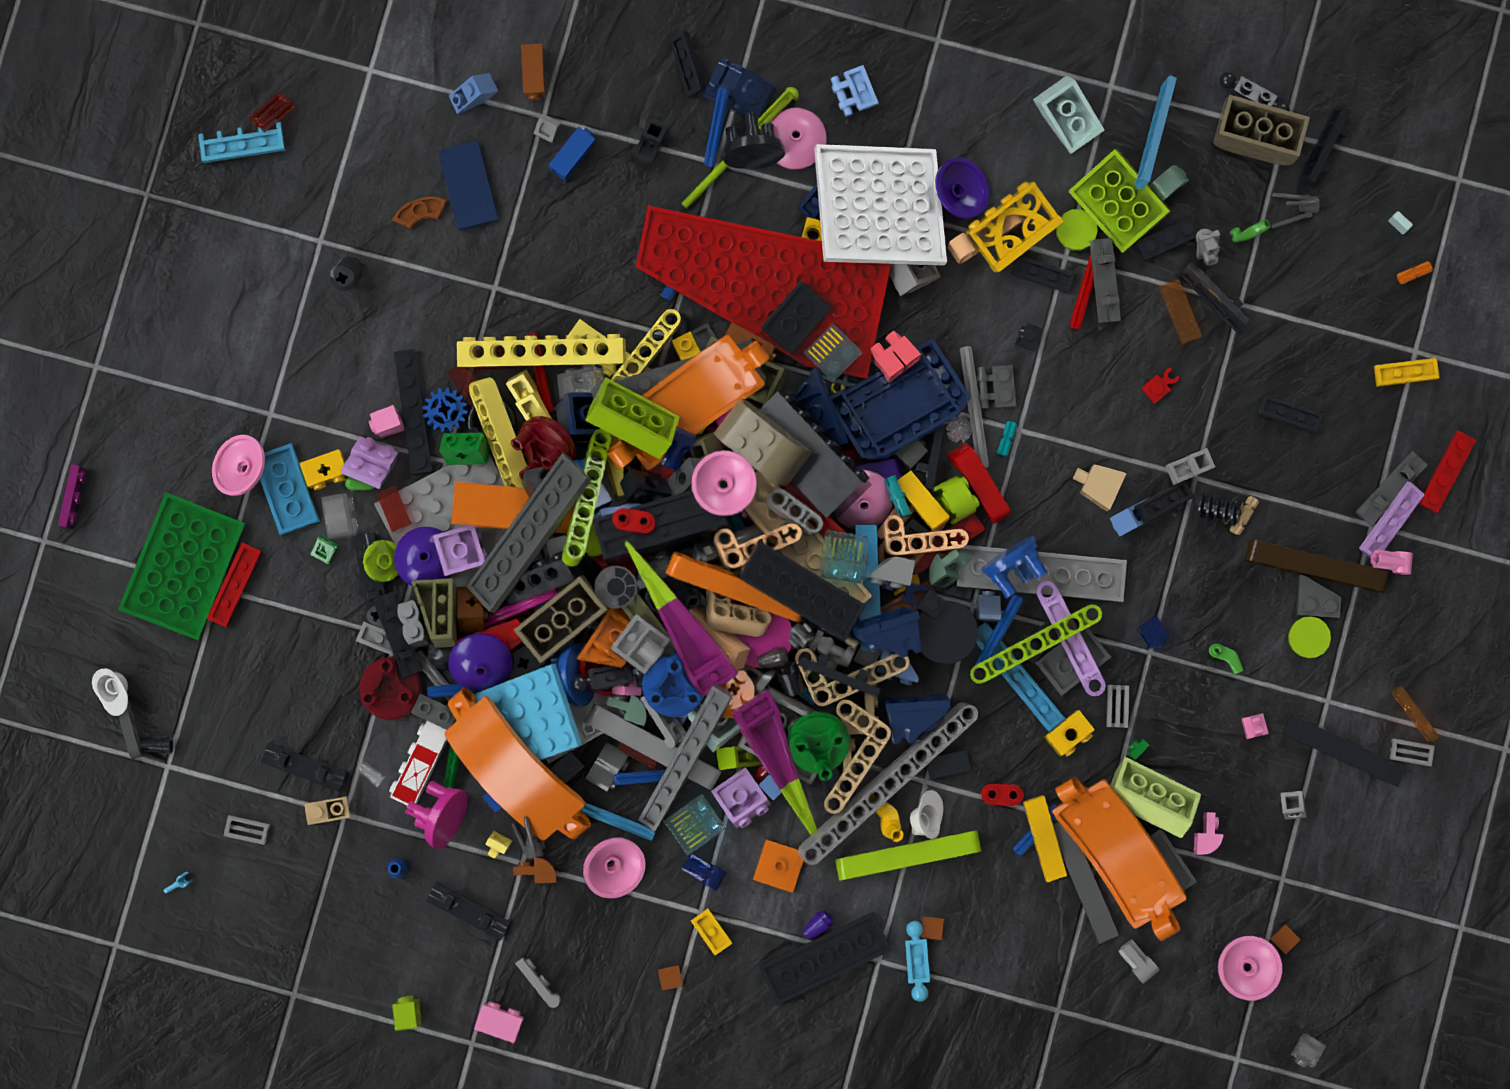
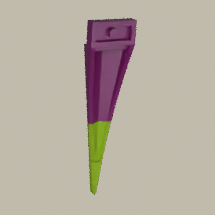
M625 541V545L664 622L685 670L702 697L710 692L713 685L718 684L721 686L737 676V670L722 648L628 541Z
M765 690L732 711V714L741 729L740 732L810 835H812L817 828L792 759L779 709L769 690Z

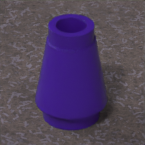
M825 910L817 911L802 932L811 940L830 929L834 921Z

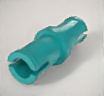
M896 475L888 477L884 482L891 496L889 498L890 502L894 503L898 516L901 519L908 517L912 513L905 500V492H902Z

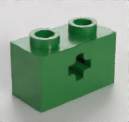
M444 433L439 451L447 465L487 464L490 446L483 433Z

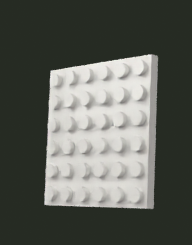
M816 144L814 151L824 262L945 265L947 263L942 206L935 187L938 171L936 149Z

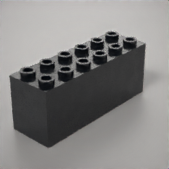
M777 391L759 410L813 452L791 481L826 518L837 520L872 485L868 481L870 477L862 469L859 470L854 466L856 462L848 454L845 455L840 451L842 447L834 439L831 440L826 436L828 432L820 424L817 425L812 421L814 417L806 409L803 410L798 406L800 402L792 394H783Z
M693 490L628 508L649 512L653 515L656 525L649 534L617 529L612 521L614 513L593 519L602 555L609 567L633 561L625 541H628L643 558L663 550H670L712 538L721 529H729L731 531L727 516L716 515L705 510L697 502ZM622 515L619 518L620 522H625L627 520V516ZM642 519L640 524L642 526L647 525L648 520Z

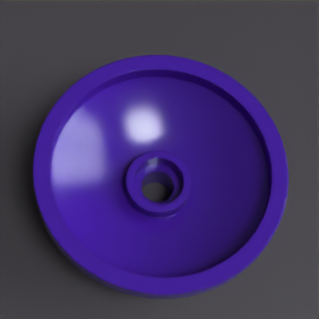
M952 158L940 166L936 174L935 187L938 198L946 210L959 218L965 219L973 218L982 213L989 201V186L981 169L973 162L964 158Z
M418 527L407 532L400 539L395 549L394 562L398 574L407 584L413 586L411 581L451 578L452 575L444 576L433 540V535L444 533L443 531L434 527ZM427 553L428 558L424 561L421 560V554Z
M480 633L464 637L454 645L449 655V670L452 677L461 686L474 691H484L502 684L509 677L512 670L513 662L510 649L501 639L489 634Z

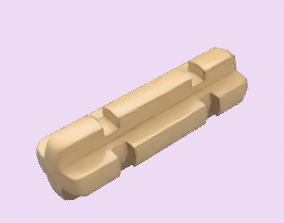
M1252 496L1247 498L1239 522L1236 526H1231L1230 528L1232 533L1236 535L1242 533L1243 526L1247 524L1254 512L1253 509L1259 503L1256 498Z

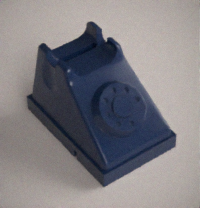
M722 57L708 83L703 98L715 103L718 89L720 87L728 88L730 93L727 109L737 114L740 113L741 116L750 112L751 120L752 112H757L759 119L763 115L776 85L738 64L730 63L728 59Z
M568 392L564 394V398L553 408L557 412L558 423L567 430L571 437L593 436L597 429H601L586 421L589 408L594 400L592 392Z
M905 606L857 621L850 632L853 638L861 640L863 646L876 652L884 653L886 650H889L891 654H897L900 658L908 656L910 649H913L915 654L922 651L918 623L920 619L919 613Z
M947 695L925 696V698L923 696L884 698V708L886 710L888 727L891 731L890 739L892 744H900L902 738H906L908 743H915L920 734L929 732L938 726L950 709V700Z

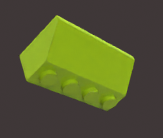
M605 377L589 408L586 421L661 459L672 444L680 416Z

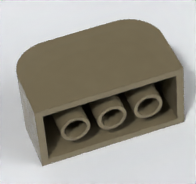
M1229 94L1223 104L1213 143L1224 150L1278 165H1292L1300 156L1310 117Z
M742 399L737 401L714 432V435L726 446L744 457L750 465L764 476L780 485L788 486L813 453L749 401Z
M582 575L515 628L514 631L537 660L542 663L601 617L610 607L604 605L596 595L595 588Z

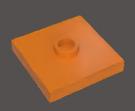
M765 840L753 880L793 893L803 860L798 855V850Z

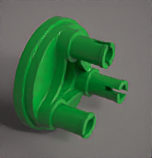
M812 712L800 717L793 723L787 734V742L794 764L804 771L818 773L819 778L823 781H826L825 777H827V780L832 777L831 770L844 761L850 747V737L844 723L836 716L826 712Z

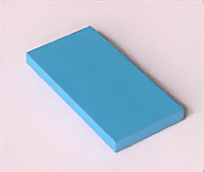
M290 443L265 452V466L260 481L279 535L282 536L320 522L293 444Z

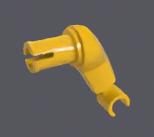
M873 793L870 795L869 801H873L876 798ZM885 802L875 811L881 818V831L885 837L898 842L903 838L899 815L893 806Z

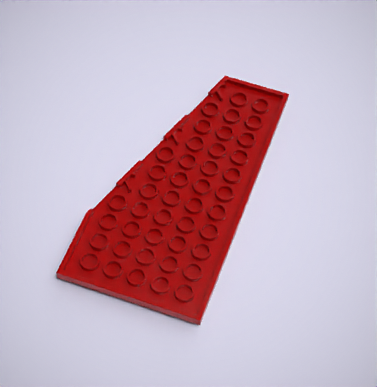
M648 206L636 268L729 322L737 324L776 346L777 350L805 366L867 379L872 358L870 349L874 346L891 264L824 262L822 241ZM801 280L827 302L832 309L791 355L760 327ZM832 328L835 332H837L843 338V340H841L830 329ZM827 332H829V333L839 342V344H837V343L827 334ZM824 335L836 346L835 348L823 337ZM821 339L832 351H829L819 340ZM816 343H818V344L828 353V355H826V354L816 345ZM812 347L818 350L825 358L823 359ZM809 350L821 361L820 363L808 352Z

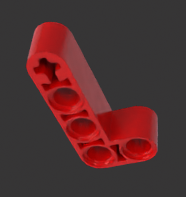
M963 443L947 454L952 465L968 481L971 491L993 524L1011 513L998 488L970 445Z

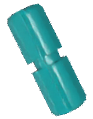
M1007 421L1002 435L1003 438L997 450L998 455L1004 457L1008 455L1012 444L1011 439L1014 438L1018 426L1017 423Z

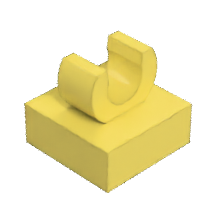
M494 831L485 844L491 847L488 855L495 859L499 852L505 854L512 840Z

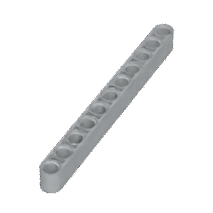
M965 702L955 705L944 716L943 721L929 732H925L846 803L839 813L834 814L798 848L799 857L810 865L820 862L972 725L978 717L977 709ZM968 708L969 714L964 718L963 711ZM953 722V729L948 731V724ZM937 736L938 742L932 745V739ZM922 750V757L916 759L917 752ZM907 764V770L901 773V767ZM891 778V785L885 787V781ZM876 792V798L873 801H869L870 795ZM860 806L859 814L854 816V809ZM844 820V827L838 830L839 822ZM825 835H829L828 842L822 844V838ZM813 849V855L806 858L807 851Z

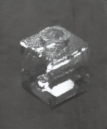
M1303 1033L1291 1055L1296 1058L1294 1062L1306 1068L1308 1065L1314 1068L1326 1046Z

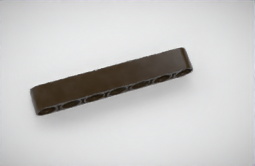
M1257 540L1248 541L1244 561L1379 593H1385L1389 572Z

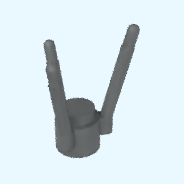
M1273 193V197L1300 200L1287 201L1286 205H1299L1300 211L1304 212V214L1273 224L1271 228L1274 229L1303 218L1312 217V213L1319 212L1318 197Z
M528 817L524 818L528 835L526 844L516 824L512 823L514 832L522 847L523 854L526 853L527 859L544 855L542 849H546L545 842L541 839L540 842H538V839H533Z

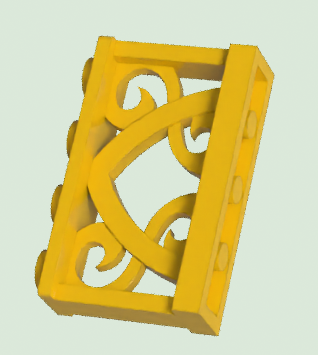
M1025 181L1017 187L1018 192L1013 196L1011 194L1005 196L1001 200L1002 204L997 208L993 206L984 213L986 217L981 221L978 219L973 221L968 226L969 230L965 232L989 263L993 272H1000L1064 222L1036 186L1035 182L1028 183ZM1026 194H1031L1036 199V204L1032 211L1028 210L1031 206L1030 200L1027 204L1022 202ZM1014 202H1016L1017 207L1008 208ZM1040 206L1043 207L1050 217L1049 220L1036 213ZM1006 215L1026 217L1022 225V232L1025 237L1022 241L1013 235L1002 237V228ZM997 216L996 221H995V225H994V224L991 223L990 221L993 220V219ZM1031 219L1034 220L1030 223L1035 226L1033 231H1029L1027 228ZM988 227L990 232L985 236H994V241H982L979 236L981 229ZM1008 239L1012 240V248L1007 247L1008 242L1003 244L1002 241ZM995 245L999 259L995 260L986 247Z

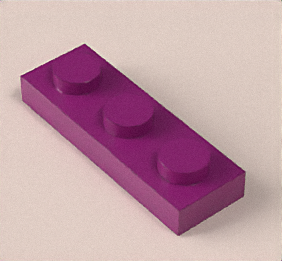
M71 464L58 526L71 529L72 525L76 523L77 513L75 509L76 505L81 501L80 486L84 484L86 472H84V468Z

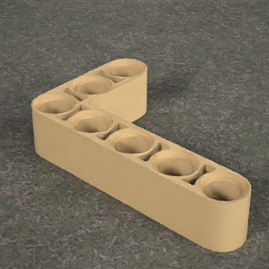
M720 560L718 564L714 565L719 568L730 571V569L724 566L722 560ZM706 589V622L710 628L754 637H761L765 634L771 622L769 612L758 608L730 604L729 597Z
M801 649L796 654L797 664L800 661L799 656L803 652L809 653L811 661L817 662L814 653L810 649ZM897 654L862 668L869 672L866 683L874 685L905 671L909 667V658L904 657L905 666L901 669L896 668L894 665V659L899 657ZM878 665L885 667V676H876L874 672L875 667ZM798 666L811 697L818 706H827L859 691L847 686V692L839 694L836 691V685L840 682L833 681L827 684L824 676L820 674V680L817 683H811L808 680V674L812 671ZM860 670L855 671L847 676L855 678L856 675L859 674ZM819 691H825L828 694L826 702L820 703L816 699V694Z
M843 700L837 705V716L867 737L824 801L825 809L832 814L839 813L843 809L891 736L890 728L849 700ZM842 704L851 706L850 715L844 716L840 713V706ZM860 716H866L869 719L867 727L862 728L858 725L857 720ZM882 727L886 730L887 735L884 739H878L875 736L877 728ZM866 745L874 747L875 753L872 757L864 755L863 749ZM856 762L861 763L863 766V772L859 775L854 774L851 770L852 765ZM844 780L851 783V790L847 793L840 790V783ZM831 798L839 800L840 806L837 810H831L828 807V801Z

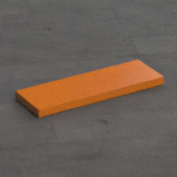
M455 482L451 524L508 529L529 500V497L524 488ZM574 505L553 534L567 535Z

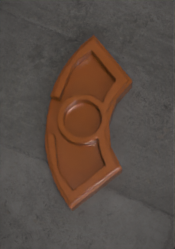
M438 197L416 199L402 206L394 215L392 221L412 230L416 223L424 219L439 220L448 201Z

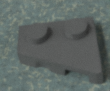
M1299 575L1297 615L1340 618L1341 597L1308 577Z

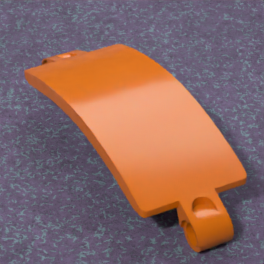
M730 335L723 336L642 395V397L680 416L672 444L661 459L622 439L610 447L606 453L618 469L627 465L635 456L638 457L647 470L652 469L694 435L732 409L739 399L745 400L762 388L765 382L755 369L764 364L770 356L757 340L740 350Z
M462 688L448 701V706L457 721L445 731L444 735L466 768L485 791L523 827H525L524 818L528 817L531 832L539 839H547L556 830H559L571 839H576L591 825L589 818L584 813L578 812L585 806V801L531 752L488 696H484L475 704L476 697L473 692L468 688Z
M1073 777L1058 786L1056 792L1063 803L1054 808L1052 813L1097 870L1132 927L1138 928L1151 920L1153 931L1160 941L1179 932L1180 926L1171 908L1184 902L1186 894L1165 858L1122 798L1106 780H1101L1086 789L1076 777Z

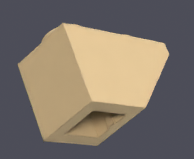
M347 797L304 804L308 825L350 818Z

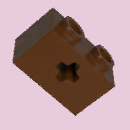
M457 587L459 632L484 631V622H488V610H484L485 606L467 587Z

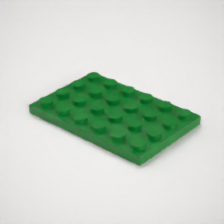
M165 492L118 610L198 640L245 523Z

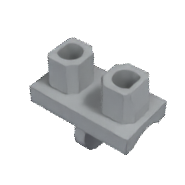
M1201 229L1196 234L1197 259H1204L1206 266L1217 264V255L1220 249V233L1218 230L1212 232L1209 229Z

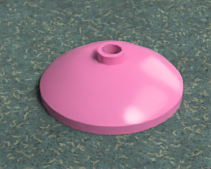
M790 108L781 111L770 122L774 124L775 137L782 142L785 148V156L777 164L788 169H803L815 163L814 148L816 144L826 145L827 137L823 123L815 114L805 109ZM797 132L800 134V137L794 138L792 134Z
M237 435L227 440L220 447L212 465V478L218 490L229 496H239L247 493L257 484L265 466V453L262 445L251 436Z
M731 451L711 453L698 463L693 472V494L697 502L710 513L721 516L738 513L753 499L756 491L755 472L750 463L737 453ZM726 481L728 483L727 488H721L720 482Z
M863 470L870 477L868 481L872 485L837 519L845 527L855 530V525L878 526L890 514L893 502H890L889 498L891 496L884 482L885 478L876 472ZM866 502L867 506L860 507L861 503Z
M625 838L607 839L596 845L588 854L583 868L585 882L595 894L601 897L617 898L624 896L635 889L640 883L645 872V858L641 849L634 842Z
M1243 936L1231 941L1223 949L1218 961V974L1223 986L1232 995L1243 1000H1258L1271 994L1278 986L1282 976V962L1277 950L1268 941L1255 936ZM1246 963H1249L1251 966L1249 971L1244 970Z

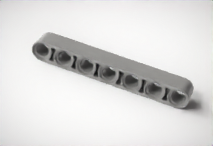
M594 703L584 721L668 767L678 749L676 746L673 748L667 747L663 739L630 721L624 720V718ZM698 759L688 778L712 790L722 771Z

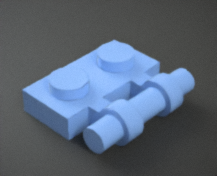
M863 65L844 72L846 80L840 82L838 76L831 78L832 90L837 94L840 102L838 105L840 110L844 111L846 117L853 114L851 109L853 105L857 106L859 112L878 105V100ZM845 89H850L852 98L847 99L844 92Z

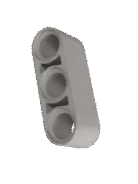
M775 489L767 496V506L790 524L798 525L802 533L811 536L821 530L823 526L822 518L785 490ZM773 495L781 497L782 503L780 505L773 502ZM791 507H795L798 509V517H794L790 514ZM808 520H813L816 523L815 530L807 526Z

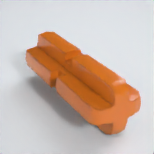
M1427 261L1397 274V279L1400 284H1404L1414 280L1416 277L1418 278L1432 272L1433 268L1431 263Z

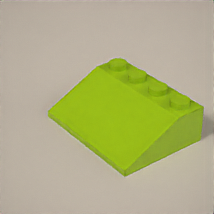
M1114 149L1068 192L1109 238H1112V242L1118 249L1124 253L1171 213L1172 210L1152 191L1149 184L1142 190L1135 188L1138 172L1118 149Z

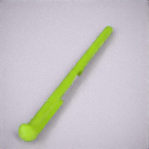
M786 88L785 92L758 119L761 132V125L770 123L792 99L797 101L799 93L796 88ZM722 160L681 204L688 209L728 165Z

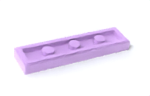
M1407 481L1359 549L1370 558L1374 550H1385L1425 494L1414 484Z

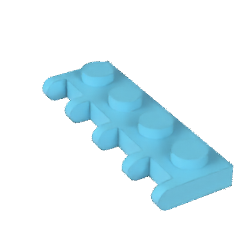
M281 121L276 122L277 129L264 131L263 125L260 124L258 125V132L243 134L242 127L237 128L238 135L223 137L222 131H217V139L205 140L203 133L198 134L202 162L208 163L285 151Z

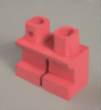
M895 331L886 337V341L890 344L889 348L885 350L880 343H877L870 349L875 358V365L880 368L889 383L901 375L904 369L906 371L918 362L921 357L920 352L905 336L901 337Z

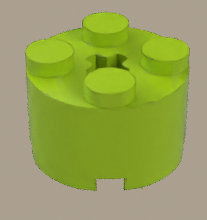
M954 476L933 488V493L937 491L938 495L935 497V500L952 519L950 521L951 524H955L974 514L976 507L979 506L975 495H971L968 489L969 483L964 476L961 478Z

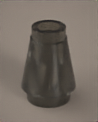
M777 646L757 657L760 669L785 666V663L790 662L785 646Z

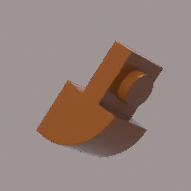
M535 857L534 866H531V862H518V866L513 867V875H535V883L557 882L556 870L546 859Z

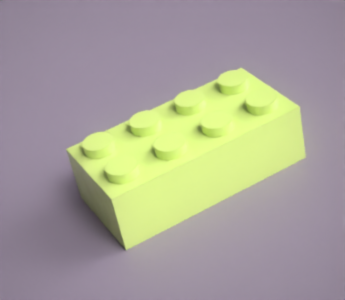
M1127 757L1123 759L1115 771L1111 782V787L1135 816L1180 838L1184 836L1192 825L1200 800V793Z

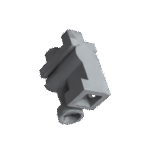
M819 630L816 634H811L815 639L809 645V649L814 654L816 651L819 655L821 653L829 655V660L848 668L857 648L854 649L849 645L845 650L835 645L830 637H823L824 632Z

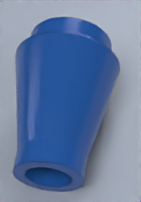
M399 857L391 859L387 865L388 874L396 879L404 877L408 871L407 862ZM397 865L399 867L398 872L393 871L392 867Z

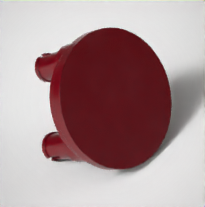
M535 416L527 420L521 427L519 435L511 440V446L517 451L521 450L528 461V465L519 472L521 480H523L524 471L542 466L550 470L562 453L568 455L573 461L576 457L575 445L567 430L555 420L545 416Z
M394 657L381 658L370 664L362 674L359 684V694L365 708L374 716L385 720H397L409 715L423 689L422 680L418 672L404 678L401 677Z

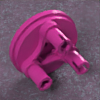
M769 612L771 622L765 634L761 637L733 633L750 648L745 664L755 668H768L780 663L788 655L792 644L789 642L792 637L788 633L792 626L787 618Z
M431 781L427 786L426 792L439 798L434 807L424 808L411 801L407 805V808L410 810L406 809L405 813L416 818L415 827L425 830L426 842L435 849H441L457 833L467 810L468 796L461 789L445 788Z

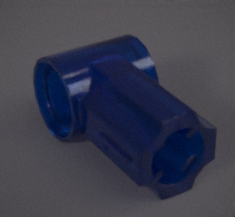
M677 426L672 444L665 452L660 463L672 470L678 471L686 452L691 449L695 441L696 434Z
M690 854L682 868L683 871L701 880V883L715 891L718 890L727 874L724 870L713 864H708Z

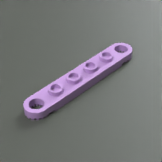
M1044 581L1038 585L1037 596L1052 625L1071 615L1054 583ZM1048 585L1052 587L1053 595L1051 597L1045 598L1042 596L1041 589L1043 586ZM1073 618L1069 619L1067 622L1068 628L1070 630H1077L1078 628ZM1054 628L1058 638H1060V631ZM1080 632L1061 641L1085 691L1091 696L1101 695L1105 690V681ZM1096 679L1101 683L1099 691L1093 692L1089 689V682Z

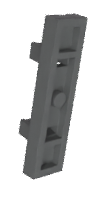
M1112 238L1090 240L1098 323L1121 321Z
M1411 451L1355 512L1372 526L1388 509L1406 482L1412 483L1428 464ZM1400 472L1405 473L1408 476V479L1403 477L1400 474Z

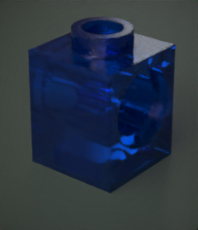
M911 582V586H906L902 602L918 607L920 602L914 600V593L921 590L926 595L928 590L933 592V589Z
M1157 616L1152 617L1136 628L1149 649L1154 647L1157 650L1167 644L1166 639L1170 637Z

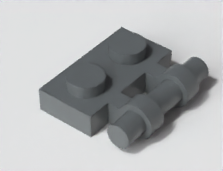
M1013 365L992 366V375H986V367H978L976 381L979 383L980 394H978L981 409H989V401H994L995 409L1016 407ZM987 382H993V393H988Z

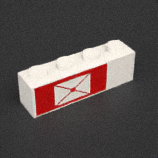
M429 721L426 724H421L417 735L420 736L417 742H413L409 748L408 754H410L407 762L404 761L399 769V773H401L399 780H394L389 792L392 794L390 798L405 805H408L411 801L416 804L418 803L448 742L444 735L446 729Z

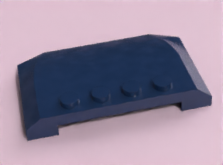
M933 338L916 347L921 354L920 360L906 371L904 369V372L889 383L884 377L883 372L879 371L848 390L844 391L842 389L830 396L845 434L862 461L888 458L958 418L969 402V393Z

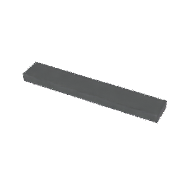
M1059 822L1053 824L1061 856L1098 943L1100 944L1119 936L1084 852Z

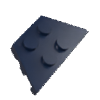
M815 368L793 396L800 402L798 406L803 410L806 409L814 417L812 421L817 425L820 424L828 432L826 434L828 438L834 439L841 445L846 444L849 441L819 368Z

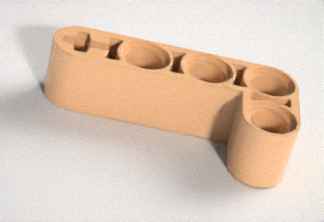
M1013 203V204H1012L1011 206H1009L1008 208L1016 207V206H1015V204ZM1006 215L1002 228V237L1020 226L1025 220L1024 217L1021 215ZM996 216L993 220L990 221V222L993 223L994 225H995V221H996L997 216ZM988 227L981 229L979 234L980 239L984 242L994 241V236H985L990 232ZM965 233L955 237L947 246L958 264L965 262L980 252Z
M895 515L889 516L883 523L885 548L891 556L961 549L967 545L969 540L968 534L962 529L905 535L903 521ZM890 520L897 521L899 525L897 531H891L888 528ZM957 534H959V537H963L960 545H958L957 541H952L947 546L948 539L956 537ZM934 536L941 537L943 541L941 547H935L932 544ZM917 538L922 542L921 549L916 550L911 546L912 539ZM892 541H898L901 544L899 552L891 550L890 544Z
M791 523L738 545L732 531L721 529L714 536V544L724 566L728 569H735L744 565L748 559V545L755 546L757 541L766 544L767 537H774L777 545L773 549L777 551L798 541L802 532L798 525ZM788 529H790V531L796 532V534L793 536L794 539H792L791 536L783 540L781 538V536L789 532ZM720 534L728 535L730 541L727 545L719 542ZM734 553L737 555V564L733 565L727 561L728 554Z

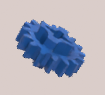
M439 388L437 395L431 392L432 399L426 398L425 401L428 403V406H423V410L427 411L423 417L429 418L427 424L429 426L434 424L433 430L435 431L441 428L442 433H445L446 429L453 433V427L455 426L460 429V421L466 422L463 415L468 414V411L464 410L468 404L462 403L464 397L462 395L457 397L458 391L456 390L450 393L449 388H446L445 392H442ZM446 397L454 399L457 403L448 402ZM438 400L439 403L436 408H433L434 403ZM444 404L450 409L447 411V417L441 412L444 410ZM459 412L457 418L453 421L455 413ZM434 418L443 419L445 424L437 422Z

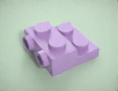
M359 437L351 450V455L343 465L341 473L380 489L396 464L398 452L389 445L382 446L377 444L372 438Z
M464 526L433 535L445 577L480 568L487 558L485 548L481 549L479 543L482 540L478 528L475 529L474 526Z
M746 767L711 791L736 829L748 826L751 823L752 817L757 814L758 816L764 815L769 810L768 806L771 805Z

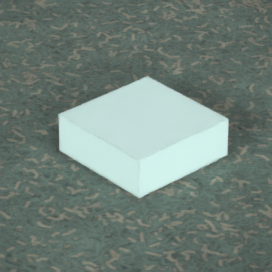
M1398 211L1388 220L1402 234L1406 233L1413 226Z

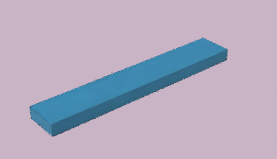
M1171 75L1162 83L1135 182V188L1142 190L1150 182L1177 79Z
M855 525L856 552L859 549V543L862 542L861 549L865 550L868 554V558L857 566V579L872 595L864 603L866 605L859 616V621L881 614L879 585L873 584L871 579L865 578V574L878 565L876 525ZM860 641L861 652L874 651L863 646Z
M986 621L978 627L976 644L981 650H983L993 632ZM1002 641L998 645L994 655L1007 649L1006 645ZM1011 653L1012 658L1014 660H1017L1015 656ZM1001 658L993 660L992 664L997 670L1004 668L1005 663ZM1021 664L1001 673L1048 732L1065 720V717Z

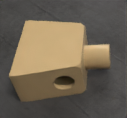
M1093 465L1089 473L1077 468L1073 479L1083 483L1080 494L1103 510L1109 511L1126 473Z

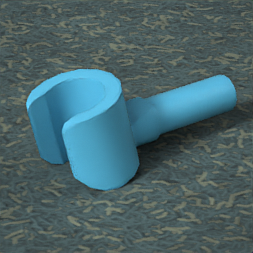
M189 872L179 875L176 878V882L166 887L164 892L167 894L175 888H184L192 883L193 879L186 881L184 878Z

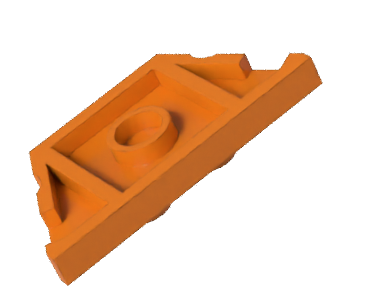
M622 607L610 608L606 612L577 659L615 667L624 666L626 660L610 649L631 621Z

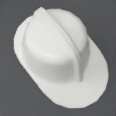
M109 669L96 671L93 675L92 686L104 708L113 716L123 714L128 705V684L125 677Z
M933 790L926 791L921 798L919 807L912 811L910 823L913 835H925L930 839H934L939 835L943 816V802L937 792Z

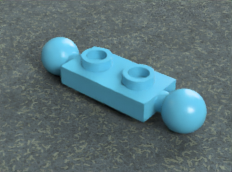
M911 921L906 928L908 935L911 936V940H905L908 983H915V987L912 989V997L914 1000L922 1002L928 997V989L924 986L923 982H930L927 939H920L923 933L922 924L918 921Z

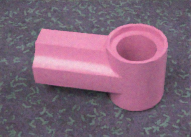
M1374 550L1373 555H1371L1373 568L1391 570L1395 574L1411 575L1413 553Z

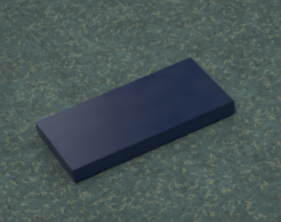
M478 141L439 150L438 154L458 230L499 221Z

